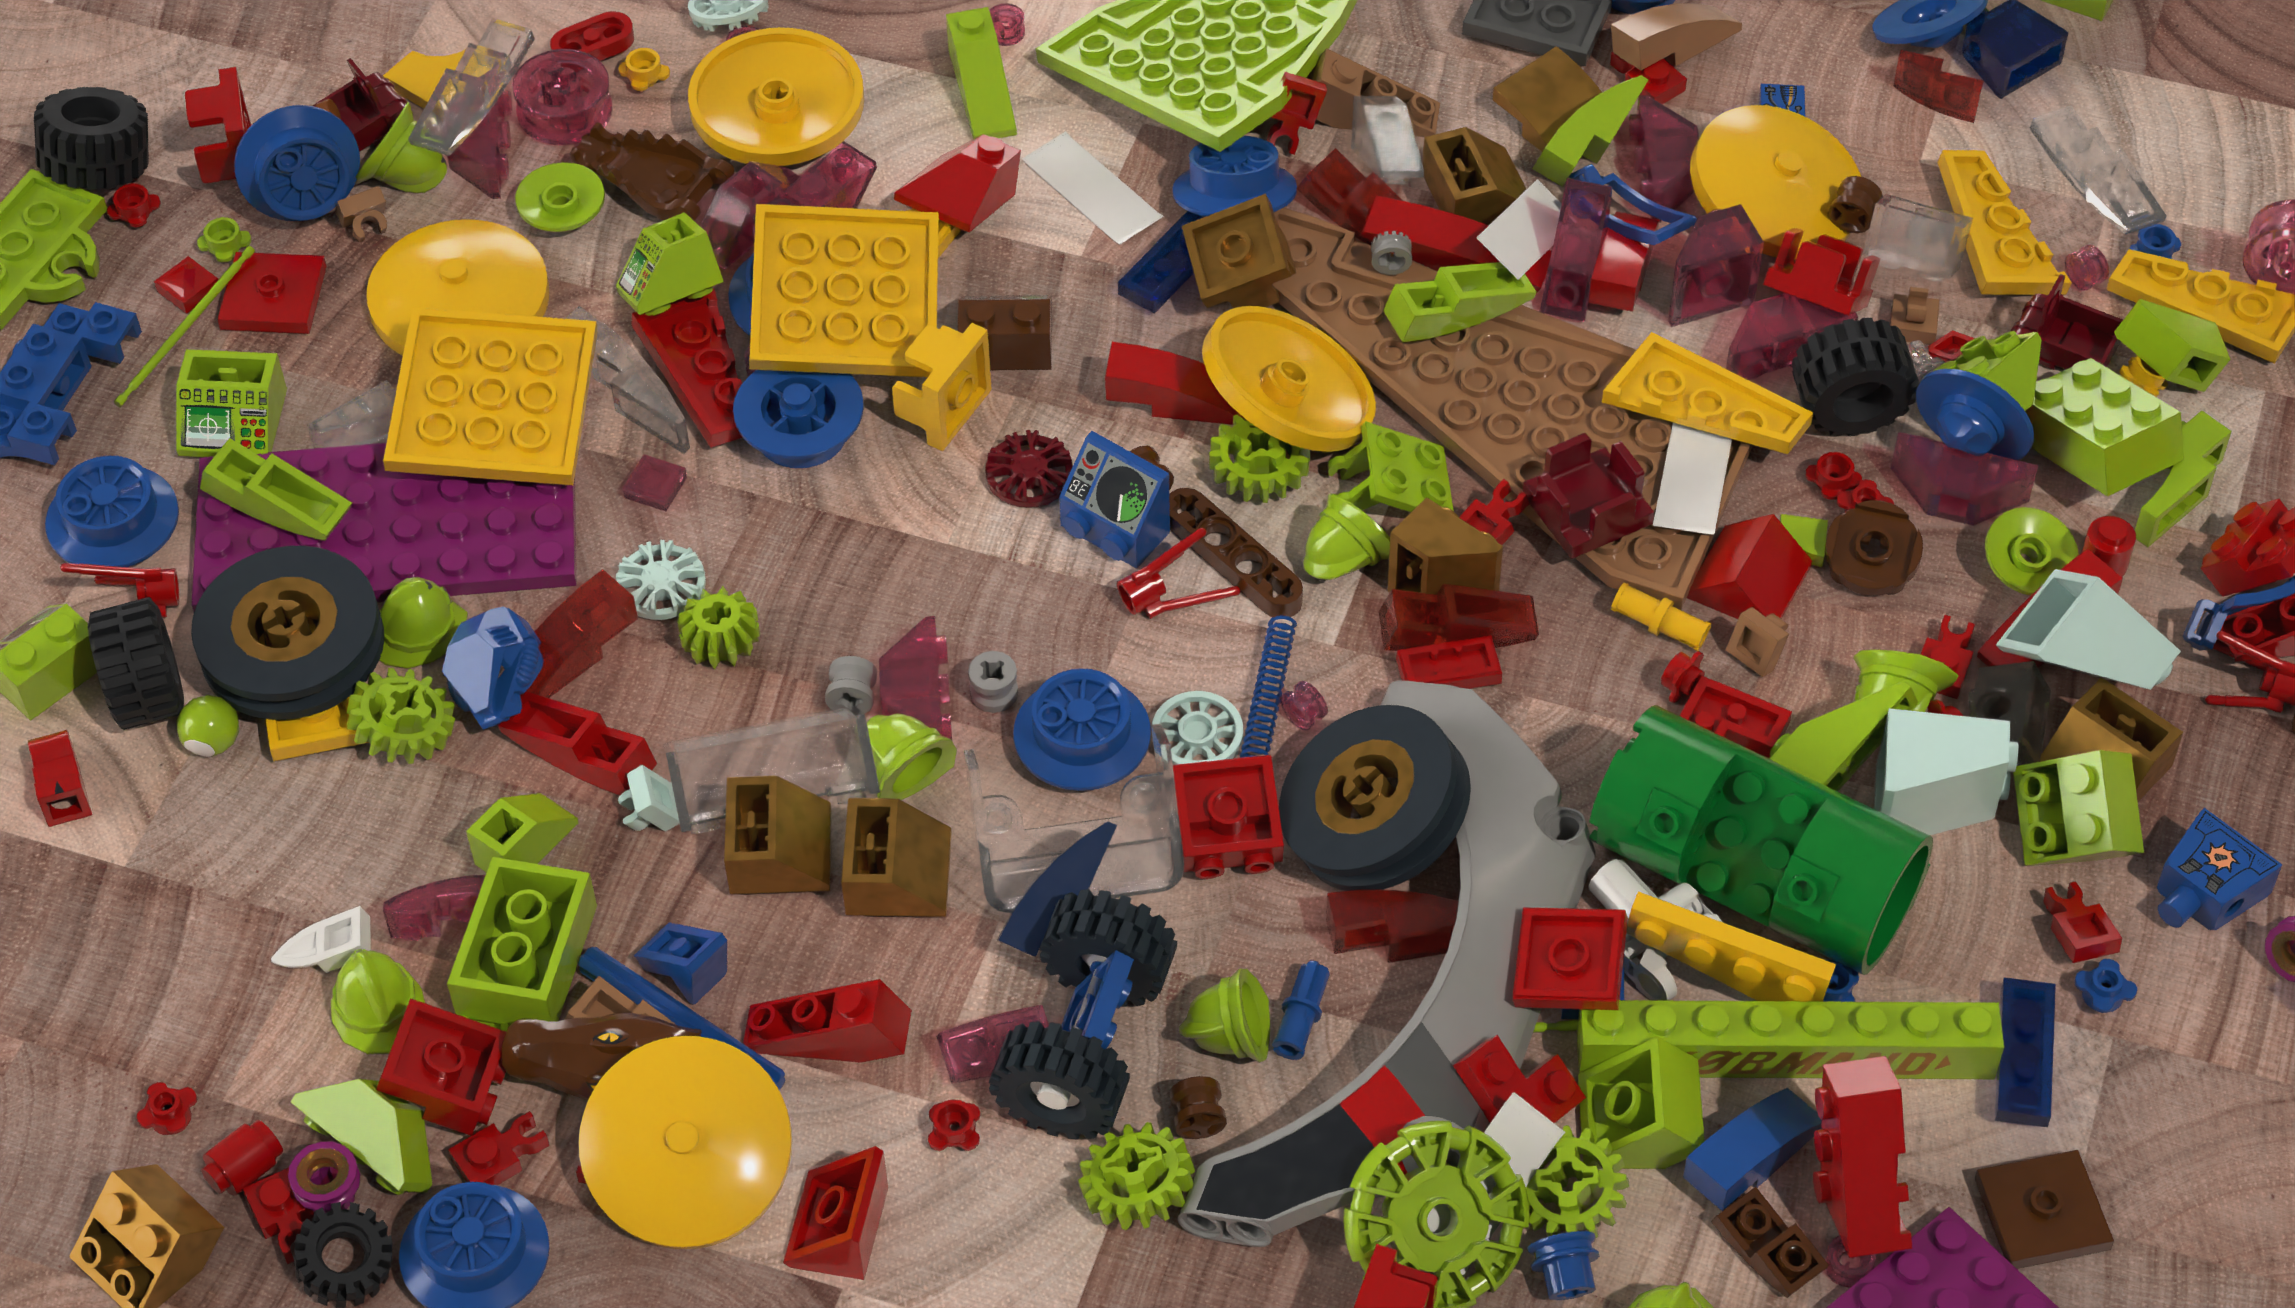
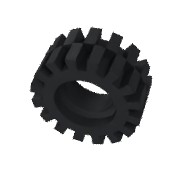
M341 1202L332 1203L331 1211L325 1213L323 1207L314 1211V1219L312 1221L306 1218L301 1225V1233L297 1234L295 1240V1275L298 1283H304V1292L309 1297L313 1293L318 1295V1303L327 1306L330 1299L336 1301V1308H346V1301L354 1300V1304L357 1306L364 1303V1298L367 1294L373 1298L379 1292L380 1284L386 1283L392 1262V1237L387 1235L388 1226L384 1220L377 1222L376 1212L370 1208L364 1214L359 1212L360 1204L350 1202V1208L347 1210L341 1209ZM340 1237H347L357 1241L365 1254L361 1265L355 1270L346 1273L331 1270L322 1259L324 1247L330 1241Z

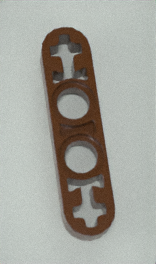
M1179 488L1169 494L1170 530L1176 536L1183 540L1199 528L1206 529V535L1190 547L1233 586H1238L1242 594L1273 618L1280 615L1292 617L1301 610L1303 586L1297 575L1201 492L1192 488ZM1182 509L1183 512L1178 514L1177 510ZM1193 509L1194 517L1188 511ZM1220 532L1226 534L1230 540L1223 545L1215 546L1207 543L1204 538L1211 533ZM1244 560H1253L1260 563L1262 568L1255 573L1247 574L1239 571L1236 566ZM1273 590L1280 595L1273 597ZM1287 592L1290 593V597L1288 598L1284 596V594H1286Z

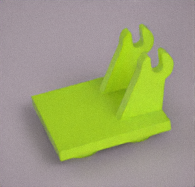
M1365 421L1361 426L1363 441L1345 455L1333 457L1328 462L1329 476H1333L1341 469V480L1349 479L1360 472L1370 469V476L1349 492L1337 494L1361 510L1383 503L1412 512L1426 497L1441 507L1453 510L1444 446Z

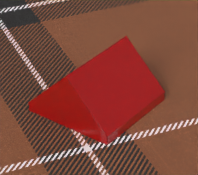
M1774 514L1725 525L1700 567L1689 590L1687 599L1736 619H1739L1740 614L1751 607L1765 617L1773 613L1782 619L1810 570L1812 560Z
M874 1146L808 1171L783 1261L785 1265L794 1269L860 1280L865 1279L888 1191L886 1165L882 1149Z

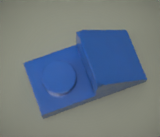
M669 922L634 957L644 971L671 976L687 1001L694 1005L726 975L727 939L721 932Z

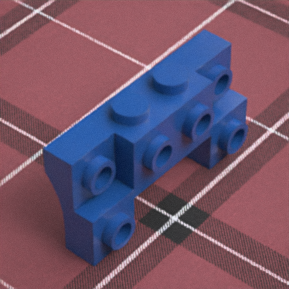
M97 302L94 303L90 311L59 303L44 326L32 324L24 338L15 344L12 356L0 372V458L17 456L56 465L59 460L55 448L60 435L73 437L77 431L71 413L63 410L92 367L88 355L121 364L124 354L120 343L126 335L138 338L142 332L136 313Z

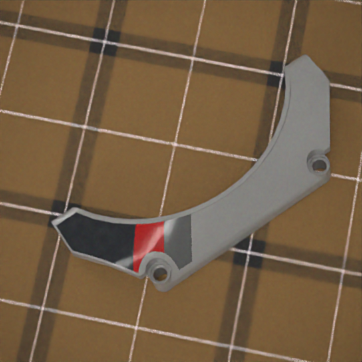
M1394 681L1388 686L1381 705L1410 707L1434 720L1460 751L1470 775L1471 792L1469 806L1465 819L1456 835L1460 853L1461 879L1457 919L1447 953L1431 988L1412 1018L1388 1048L1358 1077L1330 1099L1289 1125L1249 1144L1209 1158L1199 1165L1193 1177V1187L1187 1192L1185 1204L1181 1207L1177 1217L1178 1223L1189 1233L1197 1237L1253 1247L1268 1246L1274 1235L1337 1208L1351 1204L1354 1188L1349 1186L1360 1164L1380 1142L1387 1145L1398 1137V1130L1421 1122L1450 1121L1454 1128L1464 1130L1466 1126H1472L1485 1132L1490 1122L1453 1067L1455 1063L1482 1042L1498 1035L1519 1069L1521 1068L1541 1008L1515 1007L1512 999L1523 907L1576 909L1591 865L1595 859L1596 851L1593 842L1589 839L1590 833L1583 814L1573 808L1558 807L1562 798L1558 782L1514 730L1472 689L1445 684ZM1449 1149L1446 1163L1458 1168L1460 1153L1458 1150ZM1411 1155L1398 1163L1404 1175L1418 1168ZM1376 1194L1375 1198L1383 1197V1195Z

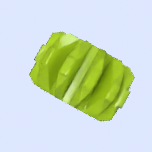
M724 586L721 587L717 594H709L703 589L700 595L701 600L687 598L685 611L679 613L677 623L679 632H681L679 634L681 646L685 652H691V656L696 664L709 659L710 664L716 669L720 661L727 660L735 667L738 660L737 655L751 656L753 643L759 641L760 628L757 622V610L753 603L746 602V597L743 596L741 591L728 596V591H726Z

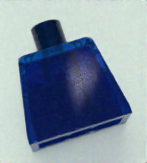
M2007 0L1990 11L1985 7L1977 17L1965 24L1967 28L1962 48L1963 57L2000 99L2062 64L2068 32L2018 0Z

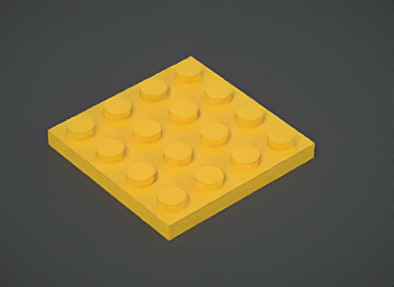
M756 204L749 369L928 377L931 373L905 361V351L926 326L931 325L937 328L939 213Z
M412 307L383 459L385 471L573 485L598 333L597 322Z

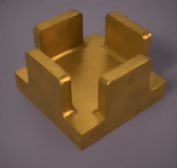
M1266 194L1182 226L1200 297L1206 308L1226 301L1230 302L1233 308L1242 306L1268 307L1280 301V298L1273 283L1296 274L1288 241L1275 219L1271 202Z

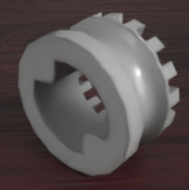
M1386 231L1384 236L1380 233L1378 238L1374 237L1373 242H1371V261L1374 269L1386 275H1396L1408 270L1412 264V243L1407 235L1403 236L1402 232H1399L1397 235L1396 231H1392V234Z

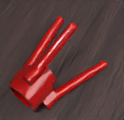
M1199 528L1147 566L1117 581L1119 595L1130 613L1136 615L1145 610L1147 616L1151 619L1165 611L1221 600L1240 594V588L1233 586L1161 601L1160 596L1166 594V587L1159 572L1172 564L1184 554V551L1203 538L1207 533L1206 529Z
M63 563L60 566L62 572L95 575L94 582L96 584L136 586L138 600L150 597L158 606L163 618L167 617V607L179 606V583L175 568L141 569L81 563Z
M2224 631L2217 632L2214 650L2233 657L2227 646L2228 644L2257 659L2242 662L2264 671L2259 690L2267 692V697L2208 695L2205 698L2207 704L2266 708L2278 713L2282 712L2285 703L2295 706V664L2281 660Z

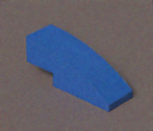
M1789 1088L1783 1089L1756 1103L1732 1119L1690 1153L1686 1158L1683 1178L1723 1211L1750 1186L1758 1188L1814 1137V1131L1821 1129L1822 1120L1813 1108Z

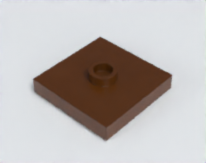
M2078 1150L1977 1169L1974 1179L2003 1256L2016 1269L2112 1249L2114 1239Z

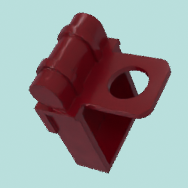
M349 58L347 63L354 75L353 80L319 102L326 99L333 100L339 110L341 120L353 133L360 152L371 144L377 147L381 143L407 101L395 91L391 81L386 79L381 73H372L366 77L354 61Z
M2060 274L2048 296L2040 293L2035 294L2025 304L2021 318L2015 322L2011 331H2015L2017 335L2038 332L2042 339L2039 364L2052 370L2056 366L2068 369L2075 363L2089 358L2107 367L2121 343L2116 338L2114 331L2123 319L2063 297L2061 292L2065 275Z

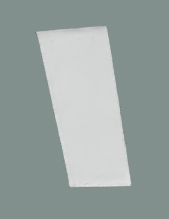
M1066 131L1022 158L1034 172L1118 244H1122L1164 217L1072 139Z
M1537 179L1476 238L1519 280L1578 220Z
M1673 423L1653 526L1711 535L1715 534L1732 439Z
M1513 1092L1484 1133L1492 1137L1510 1155L1511 1160L1508 1163L1515 1174H1521L1526 1187L1535 1175L1536 1169L1540 1168L1556 1143L1566 1132ZM1491 1175L1480 1182L1488 1194L1492 1192L1496 1185ZM1445 1204L1435 1206L1428 1214L1427 1223L1432 1233L1442 1232L1450 1223V1210ZM1489 1221L1486 1240L1491 1238L1501 1222ZM1472 1263L1460 1270L1463 1277Z

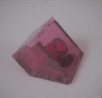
M1741 204L1725 209L1713 210L1708 214L1698 217L1676 259L1668 317L1671 327L1755 303L1764 241Z

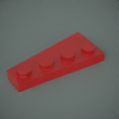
M714 288L711 293L700 298L688 299L684 297L671 302V307L668 310L657 315L648 316L645 313L639 315L637 312H633L631 322L632 328L710 448L743 438L736 427L733 414L734 399L742 385V381L737 376L735 357L732 348H729L726 327L723 316L719 314L717 307L718 299Z

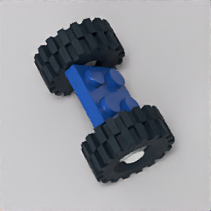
M1090 889L1080 890L1078 896L1070 892L1065 895L1064 900L1060 899L1057 902L1039 949L1041 951L1040 959L1041 963H1047L1046 970L1050 975H1060L1058 982L1066 988L1072 985L1076 988L1062 1024L1050 1022L1048 1028H1045L1040 1021L1030 1022L1028 1028L1024 1024H1019L1015 1026L1014 1031L1010 1030L1007 1033L989 1080V1091L991 1095L997 1096L995 1102L1000 1108L1009 1107L1008 1115L1014 1119H1026V1126L1035 1130L1038 1126L1046 1128L1047 1134L1058 1137L1059 1132L1066 1133L1068 1139L1075 1140L1079 1139L1080 1134H1083L1087 1139H1094L1098 1133L1104 1135L1109 1132L1110 1127H1113L1130 1079V1073L1126 1072L1128 1066L1124 1060H1116L1118 1053L1112 1047L1107 1048L1117 1029V1024L1112 1022V1018L1116 1008L1127 1007L1129 1001L1135 1006H1141L1145 1004L1146 999L1152 1002L1157 998L1158 993H1161L1177 949V941L1174 940L1175 933L1173 929L1164 928L1166 920L1161 915L1152 917L1150 915L1151 908L1142 903L1137 907L1130 904L1132 898L1122 894L1120 899L1112 898L1111 892L1100 890L1098 896H1094Z

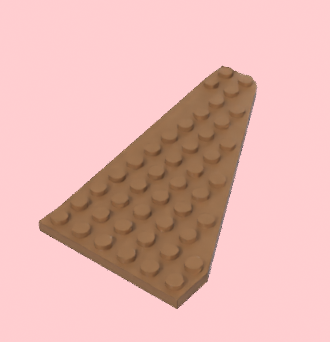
M1287 208L1274 212L1275 219L1288 241L1296 269V274L1273 283L1279 294L1280 301L1278 303L1293 316L1308 322L1336 341L1357 362L1372 384L1494 489L1503 478L1508 481L1512 491L1505 498L1509 502L1515 500L1521 491L1523 492L1524 481L1544 472L1548 448L1580 434L1587 433L1592 440L1591 453L1605 447L1611 454L1612 444L1619 441L1623 442L1644 470L1642 495L1654 511L1655 517L1673 422L1602 403L1603 390L1635 353V349L1524 305H1520L1486 322L1454 333L1430 339L1402 342L1383 311L1394 285L1434 281L1438 271L1412 262L1409 269L1403 273L1396 275L1380 273L1372 266L1371 245L1355 239L1354 232ZM1732 439L1716 529L1751 452L1752 444ZM1529 504L1522 513L1559 544L1531 504ZM1652 524L1580 555L1576 559L1608 587L1619 590L1620 586L1625 582L1629 586L1661 601L1666 597L1674 601L1673 607L1681 610L1714 535L1658 527Z

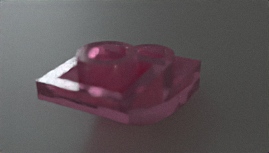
M485 875L462 876L431 882L405 891L385 901L383 913L390 937L406 940L441 937L443 920L469 922Z
M1043 1005L993 1015L940 1032L936 1037L951 1083L991 1077L1005 1037L1010 1030L1014 1031L1015 1026L1019 1024H1024L1028 1028L1030 1022L1040 1021L1045 1028H1048L1049 1023Z

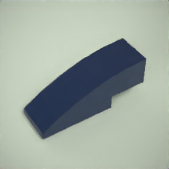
M1109 821L1105 822L1081 837L1055 858L1030 885L1012 910L997 940L1036 957L1057 902L1060 899L1064 900L1065 895L1070 892L1078 896L1080 890L1089 889L1117 825Z

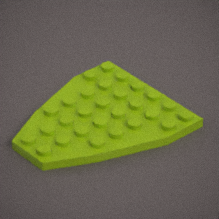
M1116 0L1091 11L1035 48L1039 64L1221 152L1283 109L1292 97L1291 89L1287 98V86H1283V80L1281 81L1284 71L1307 78L1316 66L1321 54L1326 48H1330L1342 32L1358 0Z

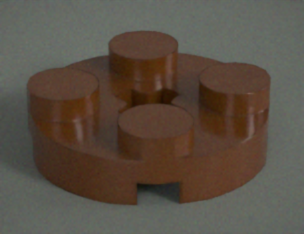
M1878 500L1858 503L1854 509L1846 511L1843 515L1840 513L1830 525L1825 545V557L1830 567L1832 579L1851 591L1869 596L1894 595L1902 591L1905 584L1916 574L1923 552L1921 533L1919 529L1918 531L1916 530L1915 525L1909 520V515L1902 508L1894 504ZM1871 539L1880 540V548L1887 550L1884 555H1878L1876 558L1869 557L1866 551L1861 550L1860 545H1869Z

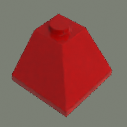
M982 134L941 155L894 193V200L920 212H938L939 220L970 233L1015 195L1021 150L1005 144L999 138Z

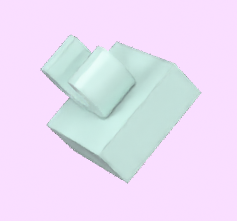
M644 765L637 767L627 774L630 789L619 796L618 802L629 810H635L623 819V823L635 831H641L652 823L666 832L681 823L671 782Z

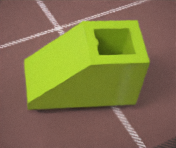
M2139 299L2114 331L2118 340L2165 378V380L2202 392L2206 391L2231 360L2215 322L2143 299Z
M542 793L499 798L466 830L474 864L487 873L492 857L538 864L579 822L576 816Z

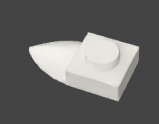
M361 906L316 922L301 930L282 945L272 956L271 962L288 968H306L319 965L326 973L339 969L355 950H371L370 916Z

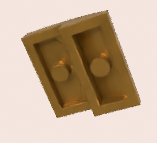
M1556 46L1493 88L1492 100L1523 124L1522 137L1543 152L1557 130L1579 108L1602 93V91L1576 62Z

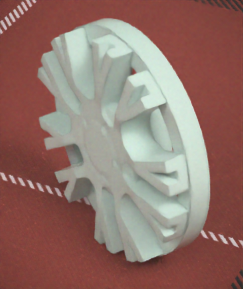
M689 0L688 10L693 24L698 28L703 26L704 30L710 29L713 32L718 25L728 24L731 31L734 30V26L737 29L742 28L741 21H745L748 25L753 24L752 21H758L757 14L759 12H767L769 8L768 0Z
M660 540L658 545H651V541L646 542L647 545L645 546L643 544L638 545V551L628 558L625 556L622 558V563H619V570L616 573L617 593L621 603L627 610L642 618L665 620L677 617L679 613L685 611L687 599L681 598L677 594L678 592L687 596L688 599H701L700 595L706 586V577L702 562L698 559L696 552H693L690 547L685 549L676 546L672 540L668 542ZM662 555V561L654 562L653 556ZM670 555L679 557L674 561L668 560ZM644 559L648 561L646 565L638 564ZM698 577L696 585L681 582L687 578ZM640 586L639 589L628 595L624 589L626 587ZM647 596L648 598L643 604V606L639 605L640 602ZM671 600L672 607L656 609L657 601Z
M1206 691L1184 692L1168 699L1157 710L1152 721V741L1161 757V761L1163 763L1166 762L1170 768L1172 765L1234 759V757H1237L1238 750L1243 741V722L1235 706L1222 696ZM1199 702V711L1191 712L1190 703ZM1211 704L1224 710L1214 718L1207 713ZM1178 707L1184 716L1180 720H1176L1167 714ZM1231 722L1234 723V724H1232V725L1223 726V725L1229 724V723H1231ZM1221 738H1234L1230 746L1218 740ZM1170 741L1178 742V744L1171 749H1168L1164 745V743ZM1213 747L1220 755L1216 756L1210 749ZM1184 749L1188 752L1184 758L1179 757ZM1198 754H1201L1207 758V760L1192 759Z

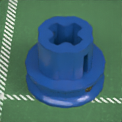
M1576 1231L1552 1235L1539 1239L1527 1247L1528 1252L1535 1257L1531 1264L1532 1271L1544 1273L1550 1300L1579 1298L1596 1290L1590 1263L1600 1256L1599 1252L1592 1248V1243L1596 1239L1593 1232Z

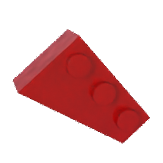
M1886 1056L1823 1065L1822 1087L1815 1089L1816 1109L1819 1118L1822 1120L1821 1129L1814 1131L1815 1151L1818 1160L1821 1162L1820 1171L1813 1173L1816 1199L1819 1204L1826 1203L1849 1258L1912 1249L1911 1232L1906 1229L1899 1214V1202L1909 1201V1193L1906 1182L1897 1183L1898 1154L1906 1153L1902 1091Z

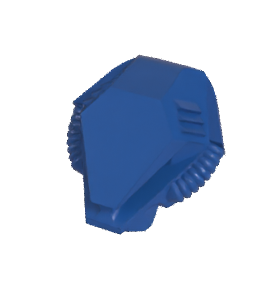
M504 606L490 609L461 622L447 647L442 673L447 678L450 696L463 711L472 712L483 730L510 720V717L521 713L522 702L520 695L529 689L543 667V655L538 648L541 641L524 618ZM501 665H502L505 670L503 671V673L501 674V676L498 678L499 672H500V668H501Z

